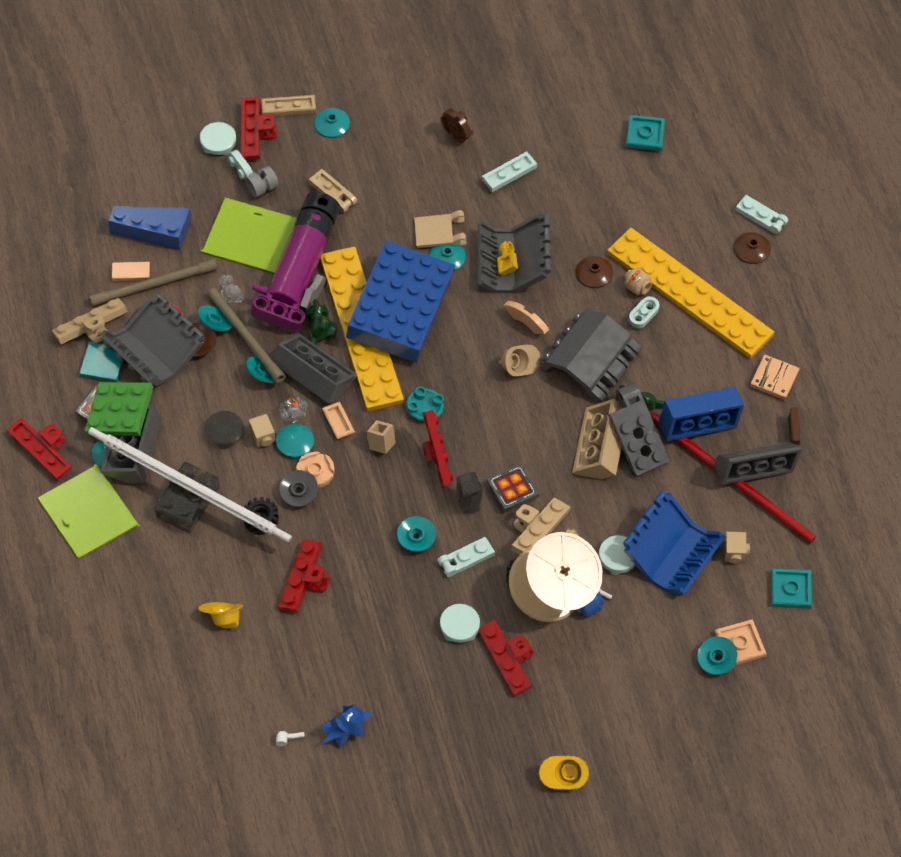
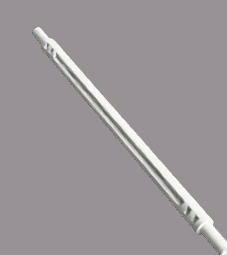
M93 427L89 429L88 434L104 442V445L261 531L269 535L273 534L288 543L291 541V535L278 529L270 521L112 435H106Z

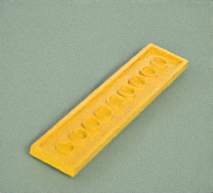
M633 228L626 231L607 250V254L628 270L640 268L650 275L652 287L748 358L751 359L774 336L775 331Z
M356 247L323 253L320 261L352 365L357 374L356 378L367 412L403 404L404 398L390 354L346 338L348 324L367 283Z

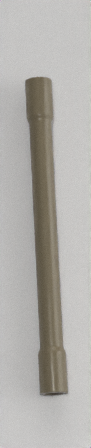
M211 259L198 263L195 266L111 291L89 296L92 307L113 299L197 274L217 270L215 260Z
M217 288L210 289L207 294L209 298L219 307L263 363L276 383L282 382L285 379V374L256 341L226 303L225 298Z

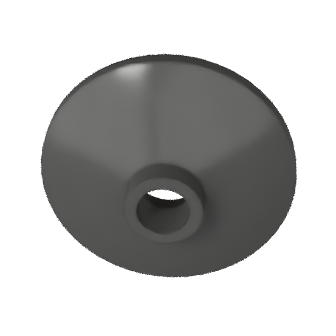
M295 470L283 477L280 482L279 492L283 501L288 505L303 507L310 504L316 498L318 483L311 473L304 470ZM302 489L303 491L302 493H296V490Z

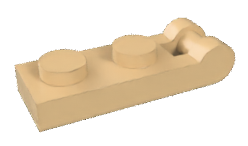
M323 169L309 179V184L316 190L326 193L338 201L341 213H345L349 206H354L358 202L352 193Z

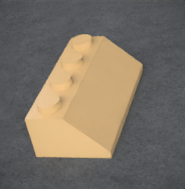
M615 399L586 407L572 471L573 474L601 480L616 475L621 444L608 414L623 407Z

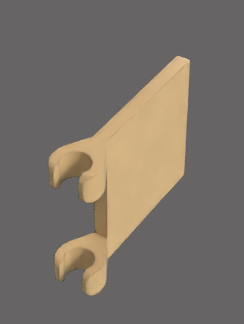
M462 210L451 214L414 218L417 248L453 244L458 246L466 245L465 233H459L454 236L452 233V222L459 224L464 222V212Z

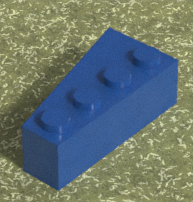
M114 206L108 223L111 234L180 250L192 220L190 208Z

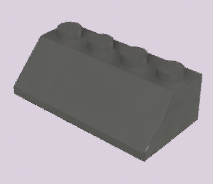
M300 333L279 343L272 358V361L282 371L327 403L340 398L357 377L355 372Z
M148 405L140 436L113 437L152 457L162 417L153 405ZM107 447L101 473L125 483H145L148 468Z
M788 442L765 447L759 446L748 450L742 449L731 453L725 452L717 456L714 467L722 485L790 473L794 471L802 449L801 446Z

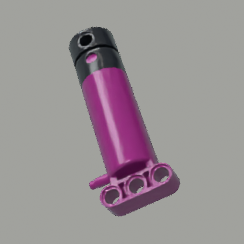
M310 192L305 197L269 287L266 288L256 284L252 286V290L263 294L253 299L251 306L253 317L291 332L301 330L305 314L300 310V304L306 289L309 288L340 211V204L332 196L322 192Z

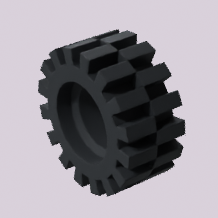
M256 497L253 498V503L250 500L248 505L244 506V508L253 513L259 511L267 512L268 518L266 520L278 525V508L273 501L270 503L269 498H266V501H264V498L260 497V500L257 501ZM244 521L246 529L249 528V532L255 531V535L261 532L262 535H265V532Z

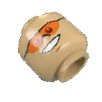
M640 268L629 270L624 276L625 287L635 295H644L652 287L651 276Z

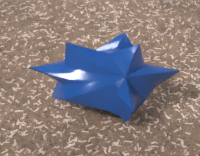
M353 704L351 706L342 705L343 711L340 717L334 718L321 726L328 734L321 744L335 740L340 748L352 735L363 737V732H365L363 722L375 713L363 712Z

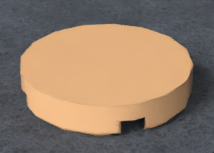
M310 452L303 455L296 466V470H304L311 473L317 480L318 488L329 484L335 472L334 463L331 458L320 452Z

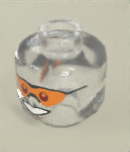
M292 396L281 403L279 414L283 421L294 424L307 416V409L309 407L305 399Z

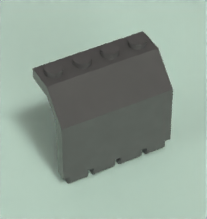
M539 213L511 229L494 228L484 221L478 223V286L490 293H518L547 278V274L551 273L550 215ZM505 241H510L514 246L518 269L502 276L499 274L497 258L502 256L499 246Z
M160 293L155 297L151 296L124 328L114 333L103 330L100 334L104 339L103 343L112 350L113 348L116 351L115 355L120 360H126L129 363V369L134 373L138 372L141 375L140 379L144 383H151L155 386L177 376L203 346L201 341L205 338V335L194 327L184 315L181 316V313L172 304H169V301Z

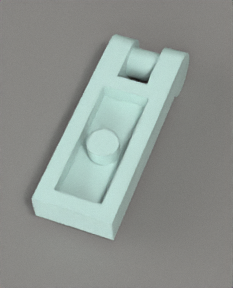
M748 195L744 196L735 209L738 213L774 234H779L782 230L781 227L785 226L789 221L784 214L776 213Z
M483 537L448 555H442L437 561L445 569V575L451 577L495 556V551L487 538Z

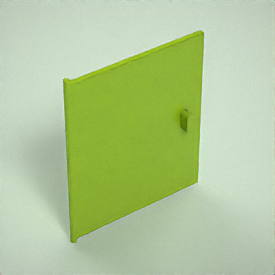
M225 198L201 252L274 273L297 218Z
M97 464L38 497L39 502L78 559L131 529L140 527L106 476L101 473V469Z

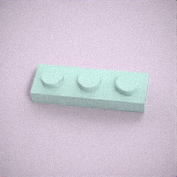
M525 152L483 175L482 181L491 192H494L536 169L537 163L528 152Z

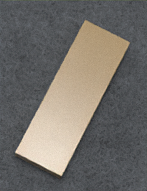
M315 95L261 99L262 115L284 116L316 113Z

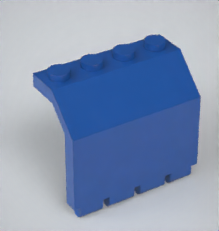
M660 491L653 501L654 504L649 506L643 514V518L633 528V532H630L623 542V545L626 547L624 552L648 581L670 594L685 595L694 580L699 577L704 566L710 561L714 552L720 547L725 536L722 532L707 531L693 523L671 493Z

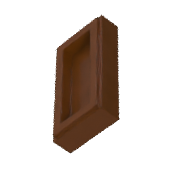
M791 407L788 416L790 443L799 446L798 407Z

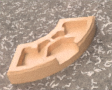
M507 301L504 304L512 318L524 323L534 334H545L549 330L547 325L535 313L530 314L524 309L525 306L514 301Z

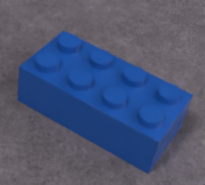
M736 387L670 398L664 402L658 424L666 441L737 428L744 403Z

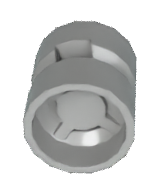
M270 166L258 170V174L254 172L245 177L246 185L255 198L265 194L266 190L271 191L279 186L277 176Z

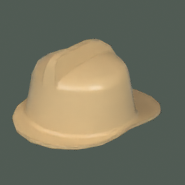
M519 345L507 349L498 363L502 364L503 369L510 375L523 376L530 375L539 368L541 357L539 351L533 345Z

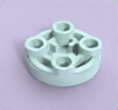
M214 122L205 126L200 133V143L203 151L214 155H229L236 144L234 129L223 122Z
M625 536L609 537L601 544L599 549V559L602 566L613 575L628 572L635 566L624 552L626 547L623 545V542L627 538Z
M451 605L441 615L440 629L447 641L458 643L472 641L479 631V615L468 605Z

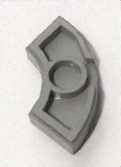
M316 275L311 286L306 289L300 306L310 308L313 305V300L318 299L327 280L324 276Z

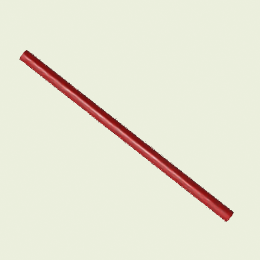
M650 411L649 413L654 424L660 428L658 424L660 416ZM688 438L675 440L716 471L714 467L716 459ZM745 481L732 483L811 544L816 539V535Z

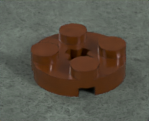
M447 109L442 114L441 123L448 134L451 132L455 135L453 137L454 140L464 143L474 134L466 121V115L462 111L457 112L453 109Z

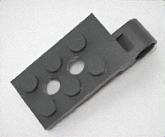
M633 382L615 391L616 398L623 408L608 414L634 477L670 462L639 387ZM635 428H638L641 431V437L639 439H636L633 436V430ZM642 446H646L649 449V454L646 457L641 454Z

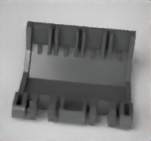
M586 309L582 314L578 312L572 319L573 325H568L562 332L564 336L562 339L558 338L551 347L554 349L551 353L548 351L541 359L543 363L539 368L544 372L551 367L564 370L584 387L589 397L597 403H602L610 391L600 382V379L608 386L614 387L630 366V363L620 353L633 361L642 350V347L632 338L631 334L610 316Z

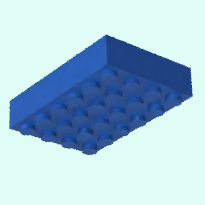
M385 240L348 324L346 338L417 363L452 280L455 265Z

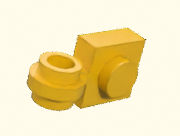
M505 241L499 246L502 256L497 258L498 271L502 276L518 269L514 246L510 241Z

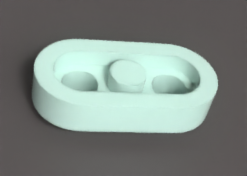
M238 150L229 153L228 161L230 165L237 169L240 179L245 180L246 176L253 173L251 167Z
M645 297L630 312V325L634 328L646 326L658 313L659 301L654 297Z

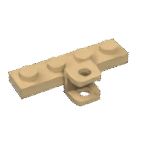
M119 298L110 300L108 303L94 308L70 322L59 325L52 330V333L60 344L84 333L87 334L93 343H98L104 340L101 336H97L103 330L107 331L104 326L105 323L128 311Z
M554 497L539 514V511L535 508L523 504L516 512L517 520L513 524L522 534L512 544L511 550L520 555L527 549L532 548L536 542L555 529L569 513L570 506ZM526 511L529 515H525L522 512Z

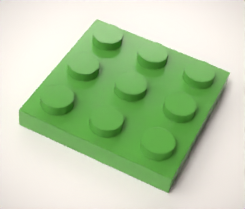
M99 382L85 427V433L90 435L88 431L93 427L106 435L140 436L153 385L151 383Z

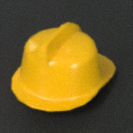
M211 602L200 605L198 610L209 613L216 626L236 628L239 624V609L243 607V604Z
M553 756L543 761L540 766L539 775L543 784L549 788L577 789L588 780L589 770L585 761L579 757Z

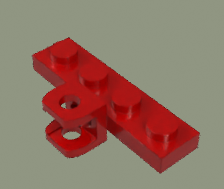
M260 97L242 98L241 155L245 160L260 159V138L261 140L276 138L277 125L273 115H260Z
M433 410L423 412L429 441L422 443L426 461L435 460L441 488L451 486L453 475L451 470L447 468L446 463L449 460L442 433H438L436 426L439 425L437 414H433Z
M21 417L7 429L8 433L57 481H60L73 469L57 452L64 446L66 439L63 436V432L54 423L47 425L38 434Z
M302 540L278 604L280 611L298 613L307 588L309 591L315 592L326 591L330 577L325 574L326 570L323 566L316 565L323 547L321 542Z
M495 619L479 628L484 642L513 695L517 697L531 689L532 685L520 665L532 658L535 653L526 637L519 635L507 641Z

